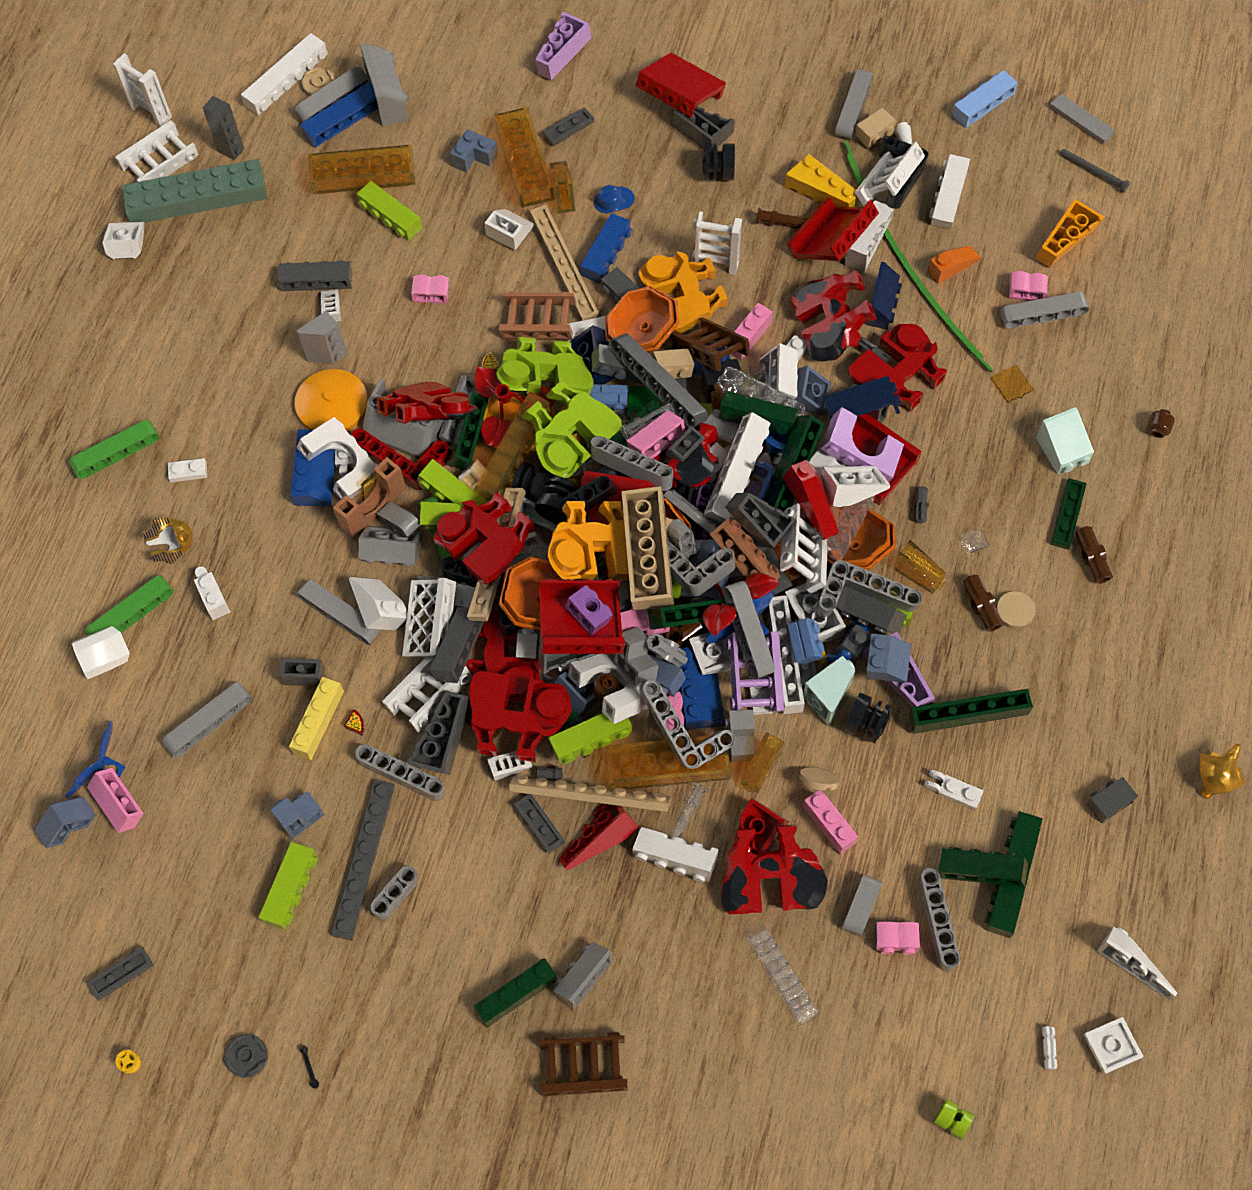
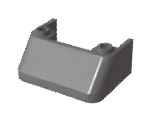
M370 44L360 45L366 75L370 78L378 103L382 126L409 120L405 103L408 101L406 91L402 92L393 64L396 63L394 54L390 53L387 49Z
M381 378L368 400L362 429L392 449L420 459L432 444L439 439L438 436L444 420H417L416 423L409 421L403 424L398 422L393 414L389 416L379 414L377 396L388 395L385 380Z

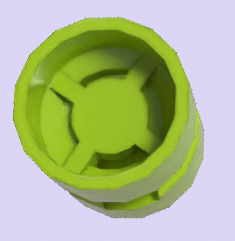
M946 1099L934 1124L943 1130L950 1129V1134L961 1140L967 1132L974 1114L965 1109L959 1110L956 1103Z

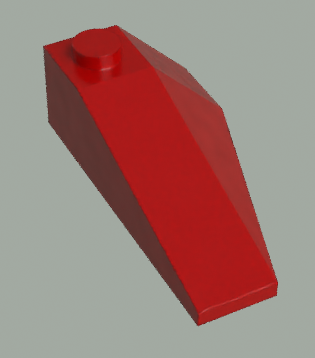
M806 460L792 465L783 476L784 482L823 540L838 535V526L823 479L813 464Z
M751 798L740 815L738 829H756V835L752 838L749 846L751 847V852L759 855L770 851L777 842L778 833L776 826L788 825L790 821Z
M602 803L592 814L594 818L590 824H585L582 827V835L579 839H574L559 858V861L568 871L624 841L639 827L638 824L622 806Z

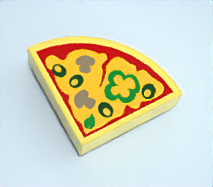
M491 352L482 361L483 368L498 370L500 367Z

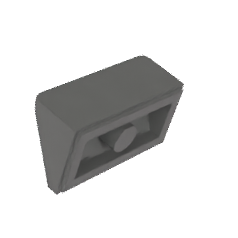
M690 426L668 449L665 455L683 462L705 440V437L694 427Z

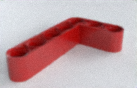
M356 429L351 434L361 449H364L368 453L369 458L377 465L388 457L392 458L391 461L400 468H406L401 470L404 483L415 490H422L418 484L419 482L414 479L419 476L426 465L433 459L443 467L449 454L447 443L436 441L415 464L364 429Z

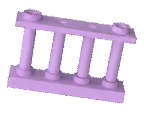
M779 631L766 634L765 639L775 671L769 674L767 678L740 680L739 668L747 667L745 660H738V648H741L739 640H737V634L732 633L728 635L726 649L729 650L731 710H742V707L769 706L772 712L785 711ZM767 686L770 688L771 696L768 698L741 699L740 687Z

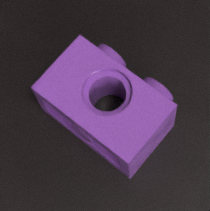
M587 585L570 596L565 604V608L590 636L608 624L613 615L610 608L598 599L596 592ZM586 607H590V608H592L594 611L591 612V611L587 610Z

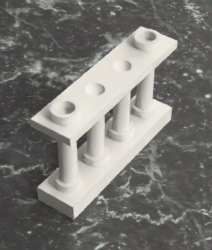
M124 53L113 63V66L131 110L134 111L140 105L152 113L157 126H163L172 118L156 73L151 69L145 74L140 73L132 68L127 54Z
M170 120L115 158L123 172L130 168L138 176L137 182L170 175L197 157L198 152L194 143L186 146L177 137L179 135L177 128ZM172 140L181 151L172 155L163 145ZM155 150H158L167 159L160 165L149 155ZM142 159L153 168L146 174L136 165Z
M914 142L902 156L893 158L890 152L884 153L855 191L863 206L870 199L873 200L877 193L889 189L893 196L899 192L925 157L917 142Z
M699 212V216L694 219L693 229H696V241L692 260L700 262V260L710 257L712 262L727 264L729 274L736 275L740 258L742 219L735 218L734 225L730 224V226L704 222L703 212ZM703 229L713 230L718 232L729 233L728 235L730 236L728 237L717 234L705 233L702 231ZM702 239L725 243L729 247L702 243ZM702 250L727 254L728 257L702 253Z
M797 503L783 511L784 514L792 516L796 520L782 536L780 570L783 572L791 567L796 569L807 578L806 590L813 593L826 586L828 539L823 540L815 528L800 518V505ZM799 527L808 533V538L799 532ZM798 541L808 548V553L798 546ZM798 556L807 562V568L798 562Z
M425 657L382 702L394 716L400 710L411 718L409 722L416 732L420 733L432 720L434 712L445 692L450 691L458 694L472 679V674L466 666L458 683L446 682L443 684L440 681H436L430 670L431 663L435 657ZM427 682L438 689L431 698L420 691ZM413 697L424 703L417 712L406 705Z

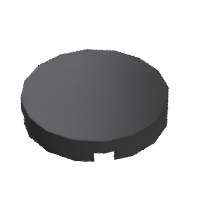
M245 1034L238 1036L232 1040L226 1050L225 1063L228 1069L238 1077H254L266 1067L268 1049L266 1044L255 1035Z

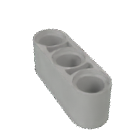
M388 502L376 513L377 518L382 524L405 538L420 526L419 520L412 513L392 502Z
M402 867L373 900L371 911L376 919L380 921L387 920L417 886L419 878L413 867ZM407 874L414 875L410 881H404V877ZM393 890H400L397 897L390 896ZM379 906H386V910L383 913L376 912Z
M863 874L842 929L862 936L883 882Z

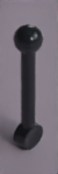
M304 1045L300 1047V1053L304 1056L310 1074V1085L313 1089H317L320 1084L315 1079L307 1054L308 1048Z

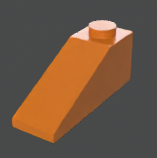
M971 246L944 251L930 259L927 272L939 284L981 260V257Z

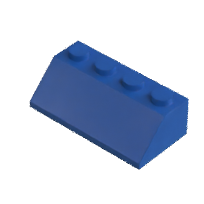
M297 430L290 495L295 506H332L335 449L325 450L308 461L299 451L297 445L301 438L313 430Z
M692 647L681 648L686 652V657L688 658L686 665L680 667L686 677L680 687V693L683 698L685 729L692 730L724 726L725 722L717 673L702 675Z

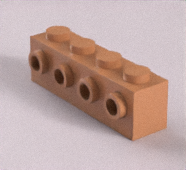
M731 516L710 533L722 549L728 548L733 551L735 565L746 578L758 573L769 575L776 580L780 578L778 569L770 564L764 552L756 547L753 539L741 529L739 522Z

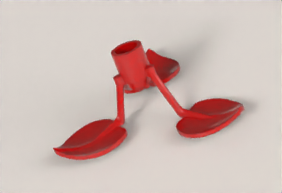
M478 366L475 372V386L478 393L485 398H491L495 394L500 405V419L495 416L489 417L483 422L481 427L482 436L487 446H498L507 441L512 434V423L508 420H503V404L510 402L512 397H515L519 401L527 403V409L539 401L542 404V408L548 411L555 402V399H549L546 396L551 389L541 386L538 399L525 394V400L516 395L514 391L510 392L507 385L501 384L498 381L496 369Z
M761 573L753 574L744 581L749 588L752 599L765 596L779 585L778 580ZM716 583L715 586L722 599H724L723 591L719 584ZM725 604L721 606L711 605L703 613L705 626L714 636L736 618L735 609Z

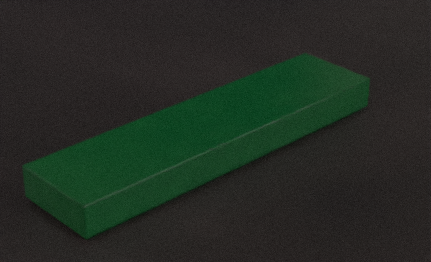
M1068 478L1050 545L1069 550L1087 483Z

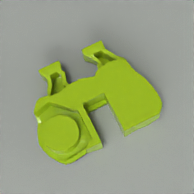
M518 337L517 348L508 349L504 352L502 364L496 373L498 381L501 384L507 385L510 392L529 394L536 399L539 397L541 380L554 381L555 386L563 380L567 386L587 392L589 395L594 386L593 377L584 364L583 358L575 353L571 348V342L554 340L551 354L535 351V338Z
M562 380L546 396L549 399H555L564 403L567 406L566 410L559 412L551 418L546 409L542 408V404L537 401L522 415V418L531 421L536 433L535 449L542 467L552 475L568 479L591 456L571 433L576 430L591 446V439L596 436H602L607 439L614 436L622 428V422L619 416L605 404L595 400L587 392L567 386Z

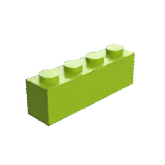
M372 181L357 193L358 205L363 210H368L375 219H380L387 228H392L399 237H404L409 241L423 228L421 217Z
M433 459L418 476L417 482H419V486L426 491L432 492L435 499L440 502L462 504L464 501L473 500L477 504L487 503L484 498Z
M421 502L420 525H425L424 529H436L442 516L450 512L461 511L463 504Z
M602 713L549 737V743L559 765L563 763L569 764L582 754L583 756L589 755L600 746L603 748L610 745L613 740L628 737L632 732V724L629 718L613 724Z
M294 842L290 843L259 915L262 923L282 930H286L287 925H291L294 918L292 913L295 906H298L301 902L303 887H306L309 883L311 868H314L317 864L318 857L314 849Z

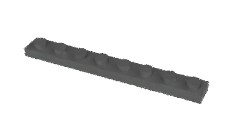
M374 781L333 927V937L353 941L394 793L395 784Z

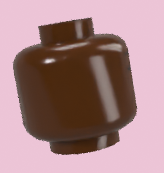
M1160 409V411H1155L1151 414L1147 428L1152 436L1164 438V436L1171 433L1175 419L1170 411Z
M609 673L599 675L592 688L595 698L603 702L605 696L619 691V681L614 675Z

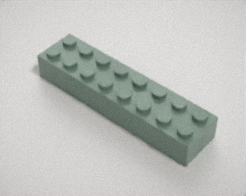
M259 159L122 185L125 210L130 222L146 223L268 199L264 173Z

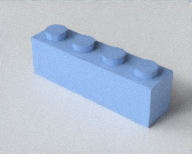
M1004 70L999 74H995L988 82L982 83L978 89L969 92L964 99L958 100L953 106L952 116L965 128L969 127L1014 95L1018 82Z

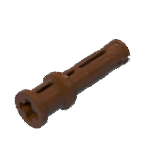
M758 208L756 224L761 222L770 224V226L778 224L801 228L808 218L777 213L776 210L771 212Z

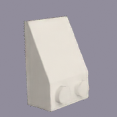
M876 466L823 467L821 478L823 479L829 501L835 507L851 506L890 489V484Z
M349 578L367 629L397 630L407 621V610L404 602L381 580Z
M708 632L689 639L702 675L730 671L729 650L726 649V639L728 637L716 643H707L706 637L710 633ZM738 648V660H745L742 649Z

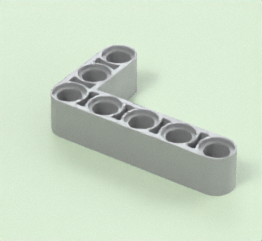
M676 519L667 528L669 541L694 564L697 560V551L693 532L680 519ZM625 580L619 586L621 610H627L632 607L630 582Z
M668 540L669 558H672L670 559L671 576L691 596L703 594L733 572L736 567L734 553L728 548L720 549L700 565L694 567Z
M838 560L834 562L829 570L826 586L822 588L816 604V612L823 617L831 615L838 603L843 586H847L907 612H913L922 602V594L911 587L846 561ZM835 569H840L843 574L836 573ZM853 576H858L861 582L855 581ZM871 583L877 584L879 589L873 588ZM828 586H834L837 591H831ZM890 591L896 592L897 596H892ZM908 598L914 599L915 604L910 603ZM822 603H828L830 608L823 607Z
M646 680L641 683L639 687L640 694L682 767L695 769L734 745L735 735L729 730L717 731L694 745L659 682L656 680ZM648 683L654 686L652 695L646 692ZM658 701L664 704L662 712H658L656 709ZM668 719H672L674 721V727L672 730H669L666 727V722ZM723 734H726L728 737V742L725 745L720 741ZM679 736L684 739V745L681 748L676 745V739ZM706 744H709L711 747L709 755H706L703 751V747ZM689 754L694 757L692 765H688L686 762V757Z

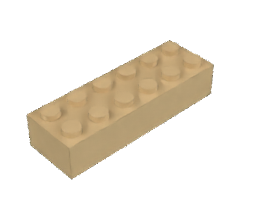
M659 486L622 491L630 594L633 609L642 610L674 606L662 488Z

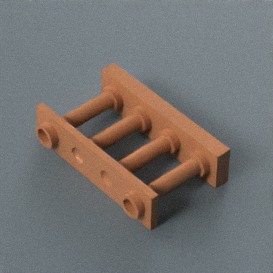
M514 291L503 293L505 302L509 305L507 323L499 324V332L502 339H518V337L535 338L536 340L573 339V332L571 326L567 325L569 305H576L577 303L574 293H518ZM517 305H527L524 324H514ZM534 305H544L542 324H532ZM552 305H562L560 324L558 325L549 324Z

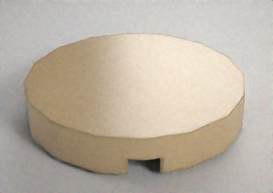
M322 68L311 69L305 73L302 80L304 92L311 96L334 81L335 78L330 70H322Z
M1013 591L1004 594L996 606V610L1004 623L1003 625L1009 628L1020 629L1031 623L1035 616L1036 608L1034 602L1028 595L1022 592Z
M814 767L803 768L799 776L800 782L803 781L805 786L819 791H826L827 788H831V791L837 789L840 779L833 772Z

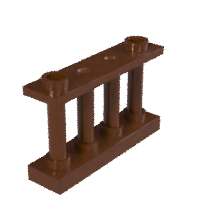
M703 317L700 318L701 328L686 335L674 330L669 336L670 348L672 350L689 349L694 361L714 371L721 369V358L736 351L745 356L750 355L748 338ZM701 335L704 336V337H702V338H700V339H698V340H694V338H697V337H699V336H701ZM713 340L716 341L715 343H712L708 346L705 345ZM723 346H726V347H727V348H725V349H723V350H721V351H717V349H719V348H721V347H723Z
M620 1032L607 1033V1036L557 1040L554 1036L544 1037V1040L539 1041L540 1049L546 1048L548 1081H546V1084H541L542 1097L628 1091L627 1079H623V1076H620L618 1043H625L624 1035H620ZM610 1044L612 1069L610 1080H601V1077H599L597 1045ZM576 1046H589V1081L580 1082V1079H578ZM555 1048H568L569 1079L567 1083H558V1080H556Z

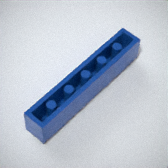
M371 81L300 124L303 136L314 148L379 109Z

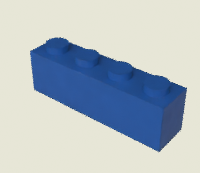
M613 213L610 214L580 265L582 277L600 284L601 278L608 274L610 265L615 263L618 251H622L625 239L631 235L630 220Z

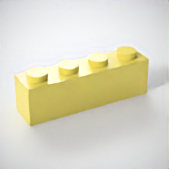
M322 677L289 745L294 755L312 760L344 693L341 683Z

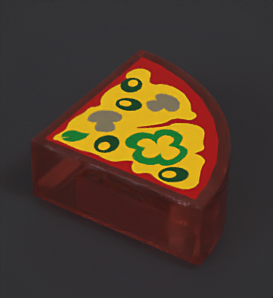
M353 709L344 727L363 736L365 730L363 718L359 712Z

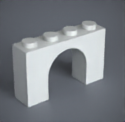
M335 417L300 439L297 448L308 461L329 449L340 450L349 456L353 464V471L338 480L333 488V491L340 499L346 495L352 499L376 482L374 469L378 465L373 463L368 453L361 449L356 439L345 430L344 425Z
M598 654L581 661L577 660L569 663L568 677L579 688L595 682L599 675L606 673L614 675L624 687L622 690L605 696L603 699L602 712L613 724L649 709L640 694L639 687L636 688L614 664L615 654ZM648 685L646 686V692L652 695L653 689Z

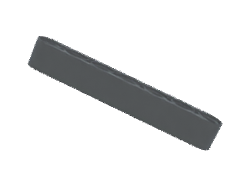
M624 333L609 341L610 351L675 415L682 418L688 428L690 426L696 427L707 420L708 414L705 408L629 334Z

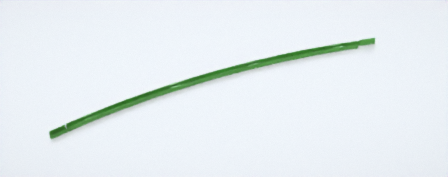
M845 141L848 152L847 158L860 186L863 179L848 141ZM887 228L884 233L885 238L920 292L963 345L991 373L993 369L982 359L983 355L939 306L914 272Z

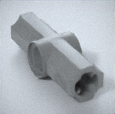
M657 633L647 638L648 649L656 653L655 656L679 668L682 665H686L688 658L686 657V652L679 648V644Z

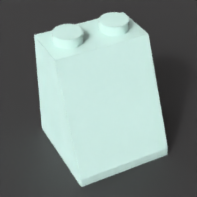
M1076 407L1042 421L1036 440L1057 474L1067 473L1073 470L1074 467L1084 466L1091 461L1094 450Z
M843 656L805 683L804 699L827 726L831 724L851 687L855 674L853 663L850 660H846Z

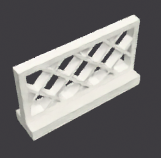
M447 578L411 580L402 656L436 657L438 647L441 645L445 632L451 623L456 588L455 581ZM422 585L424 591L418 596L417 586ZM435 585H438L437 593L433 595V593L430 590ZM428 594L431 600L425 605L422 599ZM419 603L422 609L416 615L414 610ZM435 603V612L431 614L428 609ZM426 613L429 618L422 624L420 618ZM417 622L420 628L413 633L412 627ZM433 623L432 632L429 634L426 628ZM424 632L426 638L420 643L417 638ZM430 641V652H426L424 647ZM415 642L418 647L413 652H410V645Z

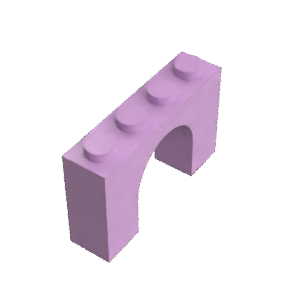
M841 407L832 416L821 450L848 466H876L889 482L894 476L904 444L888 435L879 443L875 456L863 454L857 449L852 439V431L857 416Z

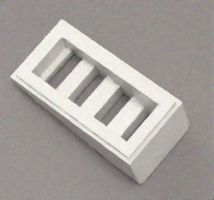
M339 290L322 291L321 312L336 310L328 313L336 322L341 321Z
M516 751L487 759L495 781L532 768L531 762L524 761L525 764L521 765L520 760L516 757ZM515 758L516 767H513L511 759ZM506 761L509 765L508 769H506L504 765V762ZM500 764L502 770L498 771L496 765Z

